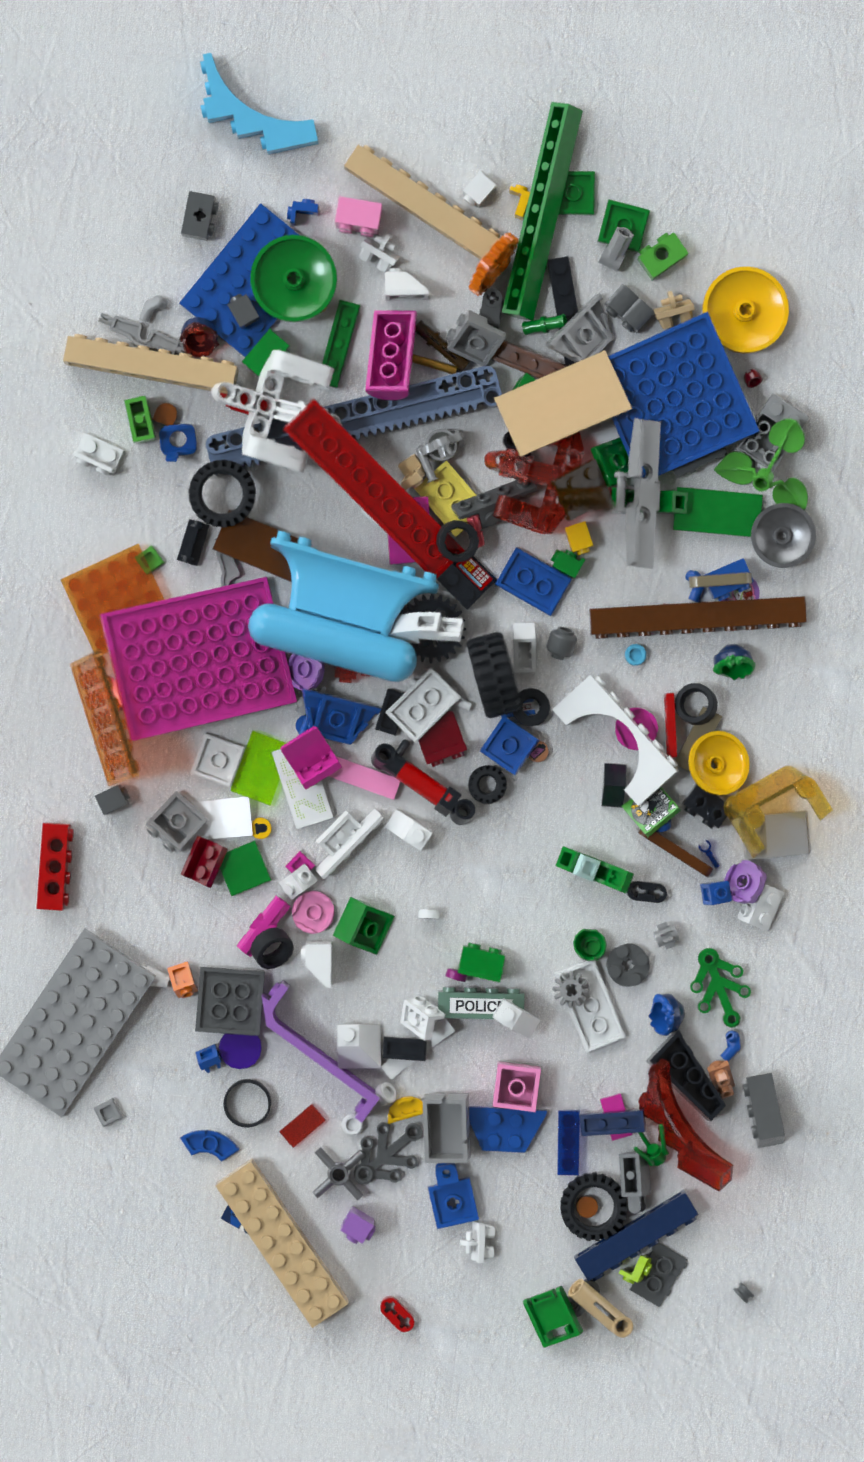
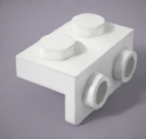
M764 884L763 891L758 900L752 904H743L737 918L768 931L785 892Z

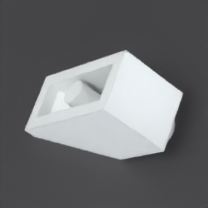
M505 998L502 999L493 1014V1019L529 1039L540 1022V1019Z

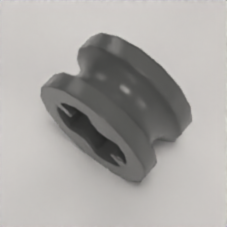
M740 1282L739 1288H734L733 1290L744 1302L748 1303V1299L750 1297L753 1298L754 1294Z

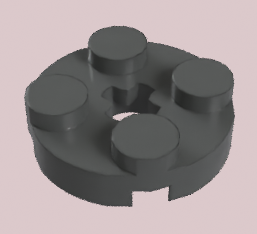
M631 943L614 948L609 953L606 962L608 974L612 980L625 987L636 986L642 982L650 968L649 959L644 950ZM628 959H631V964H633L634 967L633 969L629 968L628 971H625V967L622 965V962H627Z

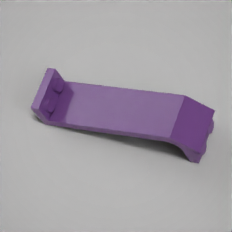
M284 980L281 984L276 982L269 992L270 996L266 993L262 994L266 1026L364 1097L361 1098L354 1110L356 1111L355 1118L362 1123L380 1099L376 1096V1090L348 1069L338 1068L337 1061L276 1016L275 1007L290 987V984Z

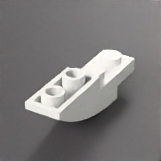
M439 612L401 614L396 617L389 636L408 643L419 644L421 639L460 642L464 621L459 618H444Z

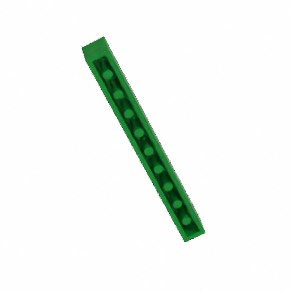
M551 102L502 313L518 319L534 320L583 110L567 103Z

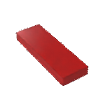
M665 693L667 757L670 755L672 758H676L674 693Z

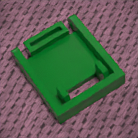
M562 1286L557 1287L556 1290L551 1289L523 1300L524 1307L543 1348L579 1336L583 1332ZM567 1325L564 1328L565 1334L554 1337L551 1330Z

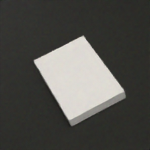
M430 667L385 713L416 743L461 697Z

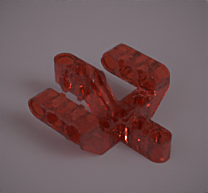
M580 431L547 445L548 447H557L553 465L534 461V456L531 455L520 457L518 451L514 449L489 451L484 459L485 465L488 469L498 472L499 476L518 480L517 482L524 485L531 482L547 486L541 508L508 496L499 495L493 517L536 533L552 534L565 518L566 513L559 501L556 504V497L559 496L551 481L581 465L585 451ZM497 456L499 457V464L496 461ZM515 463L518 466L517 471L515 470ZM610 487V488H609V493H610V495H611V497H612V489H611V487Z

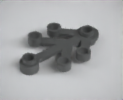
M385 1122L379 1123L377 1126V1157L370 1162V1149L373 1146V1139L369 1136L363 1137L360 1145L366 1156L354 1169L355 1180L360 1184H369L373 1179L398 1182L401 1179V1172L398 1169H392L389 1172L376 1169L382 1164L406 1166L409 1169L415 1168L417 1158L414 1155H408L407 1157L392 1155L409 1141L419 1140L422 1135L421 1127L416 1123L407 1125L405 1134L386 1149L387 1134L390 1127ZM380 1126H386L387 1131L385 1133H381L379 1131ZM416 1128L418 1132L416 1135H411L409 1130ZM365 1139L370 1140L371 1145L369 1147L363 1145ZM413 1158L415 1164L410 1166L407 1164V1160ZM364 1169L367 1170L369 1173L366 1177H363L360 1174V1172ZM397 1172L399 1177L392 1179L391 1173Z

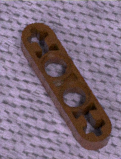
M641 829L638 831V834L707 878L712 873V867L659 833L654 832L647 837Z

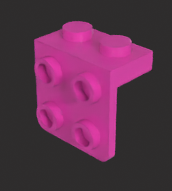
M316 726L308 729L280 748L305 790L342 768L337 757Z

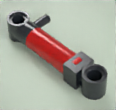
M404 739L396 751L392 745L386 743L380 744L371 756V762L375 768L386 771L435 805L434 809L443 816L447 817L450 813L451 820L457 825L467 824L474 816L476 811L472 801L468 799L459 800L462 794L450 786L446 788L402 757L410 746L408 740ZM379 753H384L388 760L381 759ZM459 808L464 809L467 812V816L461 815Z

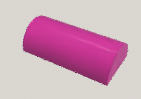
M374 310L365 391L370 396L383 400H401L408 396L417 320L416 311Z

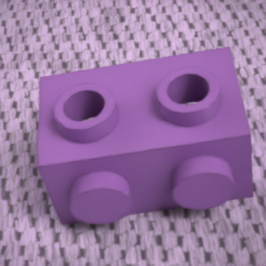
M352 1206L341 1224L340 1231L347 1234L346 1238L355 1244L358 1242L363 1244L365 1239L368 1241L371 1239L376 1226H374V1219Z

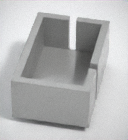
M469 1093L449 1094L447 1098H445V1094H425L423 1098L425 1163H468L471 1157L470 1138H468L470 1134Z

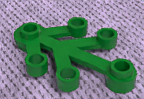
M705 948L698 955L700 968L695 980L690 983L691 991L700 993L703 990L702 982L708 971L712 979L697 1008L701 1013H708L711 1009V1000L716 991L725 1012L722 1017L724 1024L731 1028L736 1027L740 1023V1015L732 1009L725 988L738 993L742 998L749 997L751 989L747 985H740L720 976L717 967L730 972L734 978H739L743 975V968L740 965H732L719 959V954L716 950ZM711 955L713 957L712 962L707 963L705 957ZM734 968H740L739 975L733 974ZM694 983L700 984L699 990H693L692 986ZM746 987L748 989V993L746 995H741L740 990ZM707 1003V1010H701L700 1005ZM734 1015L736 1017L735 1022L729 1023L728 1017Z

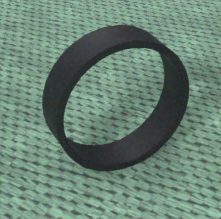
M243 1079L234 1083L226 1092L223 1102L224 1111L228 1119L235 1125L244 1128L254 1127L262 1123L268 1116L271 1108V1097L267 1088L260 1082L252 1079ZM239 1084H255L267 1096L268 1110L264 1117L255 1123L245 1124L238 1122L230 1115L227 1109V1096Z

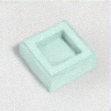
M580 854L573 874L593 881L601 861Z

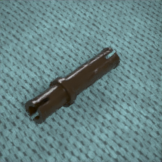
M422 320L418 322L415 332L427 341L426 344L429 347L435 348L462 372L470 361L449 351L457 358L456 360L443 349V347L447 349L448 343L439 336L440 333L432 330ZM426 332H427L429 335H431L436 341H438V342L440 343V345H439L438 343H436L431 337H429V336L426 334Z

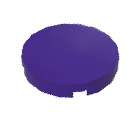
M224 1034L220 1040V1056L224 1063L231 1068H249L256 1063L261 1055L262 1046L259 1036Z

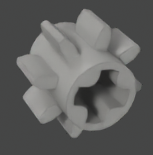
M667 922L657 925L658 931L653 933L658 946H665L666 950L676 946L674 941L679 940L674 925L668 926Z

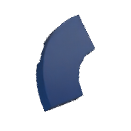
M196 1130L180 1137L191 1156L197 1153H210L222 1162L239 1150V1147L230 1138L216 1131Z

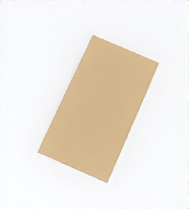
M602 351L494 398L520 457L632 409L606 351Z

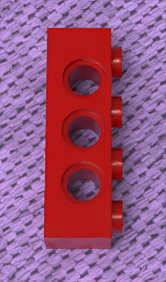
M44 822L42 825L36 909L63 911L65 906L69 904V893H66V885H70L71 872H67L68 863L72 862V850H69V842H73L74 829H70L71 824ZM59 839L62 842L63 847L60 851H55L52 848L53 840ZM54 860L61 864V870L58 873L53 872L50 868V864ZM51 882H56L59 885L60 890L57 894L49 891V884Z

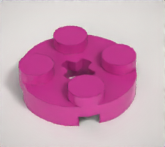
M630 708L629 710L635 715L633 720L638 725L642 723L649 731V738L654 741L658 732V724L653 714L642 708ZM617 719L615 735L620 744L628 749L638 750L633 733L623 722Z

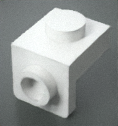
M303 864L281 880L279 884L292 900L313 885L317 879L309 868Z

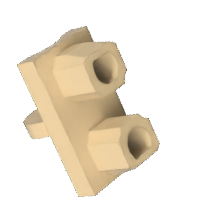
M672 291L667 292L668 298L660 300L663 307L653 309L655 312L654 316L659 321L662 329L673 326L671 316L679 314L680 321L683 323L693 318L692 311L695 310L694 304L690 299L683 301L682 295L673 296Z

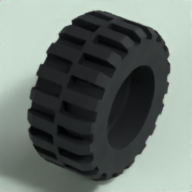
M495 632L469 639L466 644L485 716L495 718L519 711L522 708L503 634Z

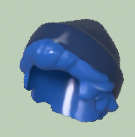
M656 994L653 998L651 1013L648 1015L652 1020L650 1025L654 1027L657 1034L667 1036L677 1031L685 1018L684 1006L671 994Z

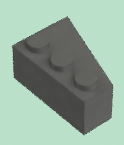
M772 1073L746 1077L743 1091L744 1096L749 1098L750 1105H747L749 1118L753 1120L754 1126H751L753 1139L757 1141V1147L762 1148L783 1144L785 1134Z

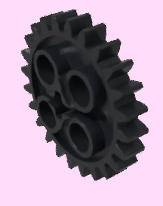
M431 594L430 600H427L425 595H422L421 602L414 598L415 605L412 606L407 603L410 610L401 611L403 614L425 612L426 610H429V612L443 610L446 614L445 618H458L462 614V611H454L457 604L449 606V598L442 602V595L437 600H434L433 594ZM430 640V644L426 648L420 647L418 643H410L415 649L416 656H421V662L428 657L431 664L435 657L439 663L443 655L446 659H449L448 652L456 654L454 646H462L458 641L443 643L437 640L438 646L434 647L432 640Z

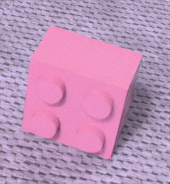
M339 196L335 218L336 228L340 229L339 232L352 234V231L360 232L361 236L373 238V235L379 234L383 211L382 203Z
M498 1061L492 1106L536 1112L541 1068L539 1066Z

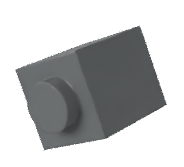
M238 294L230 299L231 303L228 304V307L241 330L260 319L247 294L244 296Z
M119 784L95 795V798L103 815H106L129 804L127 799L130 796L125 787L121 788Z

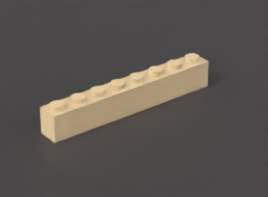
M358 144L344 165L346 171L480 260L486 253H489L495 242L500 240V234L491 228L486 230L481 226V221L473 216L468 218L463 214L465 212L463 209L455 204L453 207L446 203L447 199L439 193L432 194L428 191L429 187L421 181L414 182L410 179L411 175L403 169L396 170L392 167L393 163L385 157L378 158L374 155L375 151L367 145L362 147Z
M75 334L74 337L68 336L63 362L68 366L212 391L213 386L217 383L227 382L236 385L239 372L237 366H234V363L231 361L222 360L221 363L213 362V359L209 357L195 359L187 353H180L178 356L171 354V351L159 349L156 352L151 351L147 346L138 345L137 348L129 347L128 343L120 341L112 344L103 338L89 340L87 336ZM223 386L221 387L219 393L227 394L228 391L226 387Z

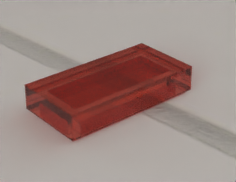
M311 1104L279 1132L294 1148L326 1119Z

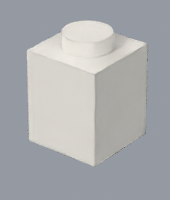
M479 171L463 190L465 195L463 199L472 207L476 205L479 208L496 189V184Z

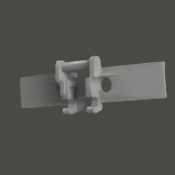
M639 418L634 419L628 473H614V477L617 478L616 508L613 509V512L626 514L627 566L653 569L656 512L659 511L660 501L658 466L661 422ZM642 467H644L646 470V476L644 478L641 477ZM627 479L628 486L635 487L634 500L627 503L626 507H624ZM640 511L644 514L642 521H640Z

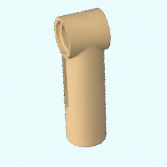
M578 1279L572 1284L568 1295L610 1332L621 1338L631 1334L633 1322L630 1318L625 1316L583 1279ZM596 1302L599 1306H601V1307H602L606 1312H608L610 1315H608V1317H607L602 1311H600V1310H599L595 1305H593V1304ZM622 1321L621 1327L617 1329L618 1322Z

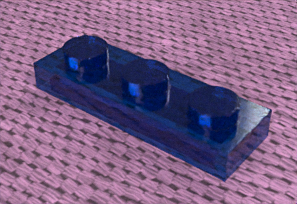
M558 1110L557 1175H579L580 1110Z

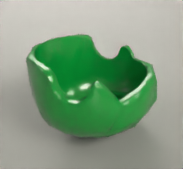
M582 929L575 935L573 941L575 953L585 961L599 960L605 954L607 948L605 937L596 929Z

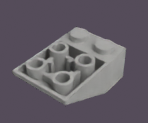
M772 393L755 419L760 431L743 438L737 449L767 468L779 446H775L769 441V432L773 425L783 419H794L803 428L809 416ZM782 449L771 469L772 472L785 455L786 451Z

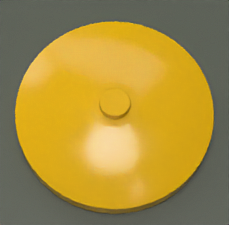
M736 267L722 273L709 286L704 296L702 314L709 313L723 348L742 354L755 353L769 347L780 337L788 321L789 304L782 285L771 274L755 267Z

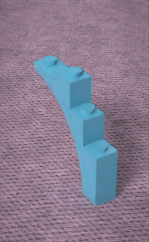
M203 54L204 61H200L202 73L207 74L208 82H205L206 93L212 97L203 98L204 105L200 106L203 118H207L209 123L234 118L230 123L233 134L237 133L238 139L264 134V136L260 137L262 149H267L268 155L318 144L314 120H279L262 115L249 108L236 98L224 84L216 69L212 54Z

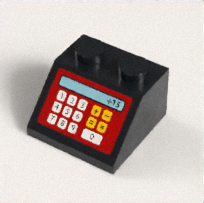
M473 556L464 562H453L437 578V581L468 610L497 579Z

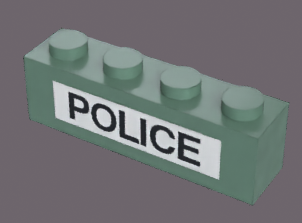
M443 987V990H438V1009L445 1014V1018L493 1019V1014L503 998L524 1010V992H520L518 988H507V992H498L499 988H486V991H477L475 987H464V991H456V987Z

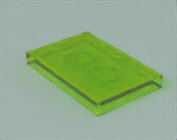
M252 730L230 791L271 806L280 782V776L272 752L279 750L286 743Z

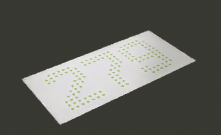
M281 750L273 751L272 755L296 829L333 818L322 781L305 790Z

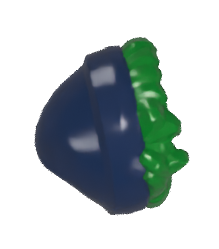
M738 644L724 646L713 658V672L717 675L732 678L734 681L738 677L744 679L746 676L751 675L756 665L751 653Z

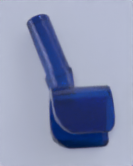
M705 840L709 848L702 850L701 846L698 845L699 851L707 855L716 869L720 865L713 856L711 843Z

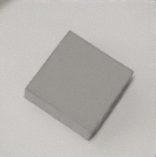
M114 1098L94 1107L103 1127L123 1117Z

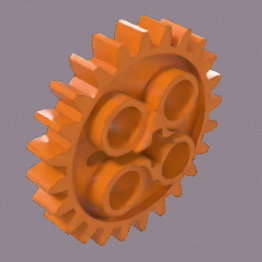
M508 232V234L505 233L504 236H501L500 240L495 242L489 253H486L476 267L477 271L473 274V278L468 286L471 292L477 296L482 295L483 292H486L494 284L497 277L501 275L511 262V256L515 253L514 250L519 242L517 237Z

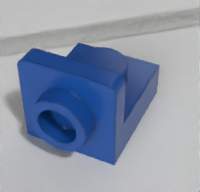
M729 881L700 884L703 905H717L732 901Z

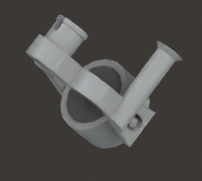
M446 429L434 430L427 437L425 446L420 445L416 448L428 479L427 483L439 479L436 477L427 455L438 462H445L453 458L457 451V442H459L460 447L465 446L459 430L454 431V434Z

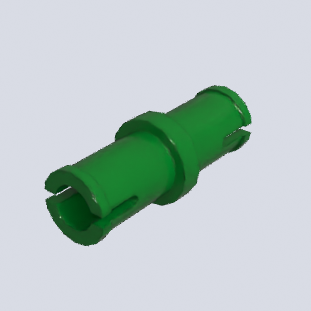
M565 314L548 318L542 316L538 320L524 321L522 329L525 335L538 332L545 334L549 333L550 330L562 328L567 323V318Z

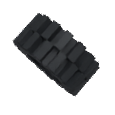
M485 765L478 767L472 772L469 777L468 788L475 800L483 804H492L504 796L507 789V781L500 769ZM485 776L494 778L496 782L494 791L490 793H484L479 788V782Z

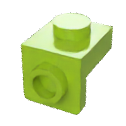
M640 1255L633 1273L626 1269H620L619 1274L623 1275L622 1279L628 1283L642 1282L644 1275L648 1276L652 1269V1264H650L652 1258Z

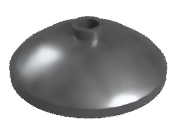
M789 503L774 504L764 509L755 519L751 530V542L756 554L765 563L778 568L793 567L803 562L812 552L816 541V530L811 517L802 508ZM780 532H784L786 534V538L784 540L779 539L778 534Z

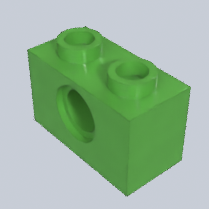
M674 232L670 235L668 233L663 234L657 239L658 243L651 248L648 245L639 252L640 256L637 260L651 280H654L689 254ZM657 250H665L667 258L665 260L658 259L656 257Z
M141 396L124 400L133 443L140 444L157 440L148 398Z

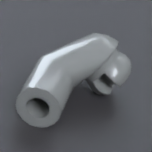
M155 296L144 303L139 319L149 323L154 310L158 308L163 310L167 307V300L162 298V296Z

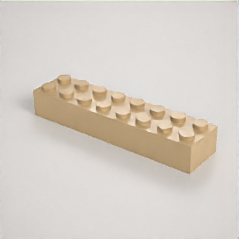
M253 1158L216 1183V1188L312 1328L348 1304L349 1299Z

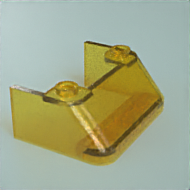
M788 765L780 768L733 794L724 802V811L752 858L757 857L765 849L755 831L764 823L765 816L760 806L794 788L801 798L808 800L820 821L833 811L815 780L793 766Z

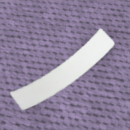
M446 1018L434 1025L432 1039L427 1040V1051L455 1032ZM389 1059L381 1068L392 1080L412 1064L414 1060Z

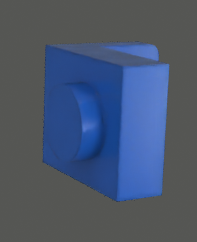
M302 199V202L293 201L292 207L288 206L287 219L290 220L291 225L295 226L297 213L318 216L319 204H315V200Z

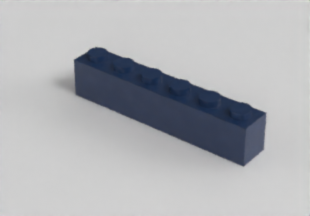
M683 1189L617 1230L616 1234L610 1235L608 1239L603 1238L574 1255V1259L587 1281L591 1279L596 1281L603 1277V1272L609 1268L614 1270L623 1264L622 1261L628 1257L632 1259L641 1253L640 1250L648 1246L650 1248L659 1243V1238L666 1235L669 1237L678 1231L677 1227L685 1224V1226L691 1224L696 1220L695 1216L699 1214Z

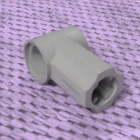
M625 227L616 228L609 245H606L600 257L599 263L618 272L626 256L625 252L634 236L629 229Z

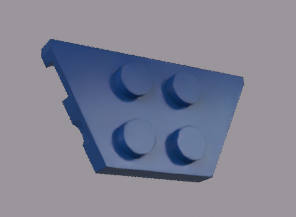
M305 688L302 690L308 729L316 726L324 739L351 745L358 734L369 725L368 722L375 714L378 715L381 711V708L378 706Z
M469 1106L470 1124L482 1151L525 1153L547 1115V1110L536 1109V1112L498 1107Z

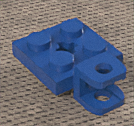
M437 1163L435 1172L438 1184L428 1186L437 1229L479 1220L470 1177L459 1179L455 1163ZM444 1170L450 1171L448 1174L443 1173ZM454 1197L455 1200H459L460 1203L456 1204L457 1208L447 1205L450 1198Z

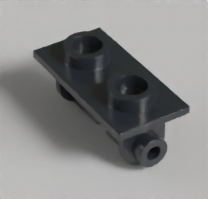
M189 519L177 557L178 561L198 566L210 525Z

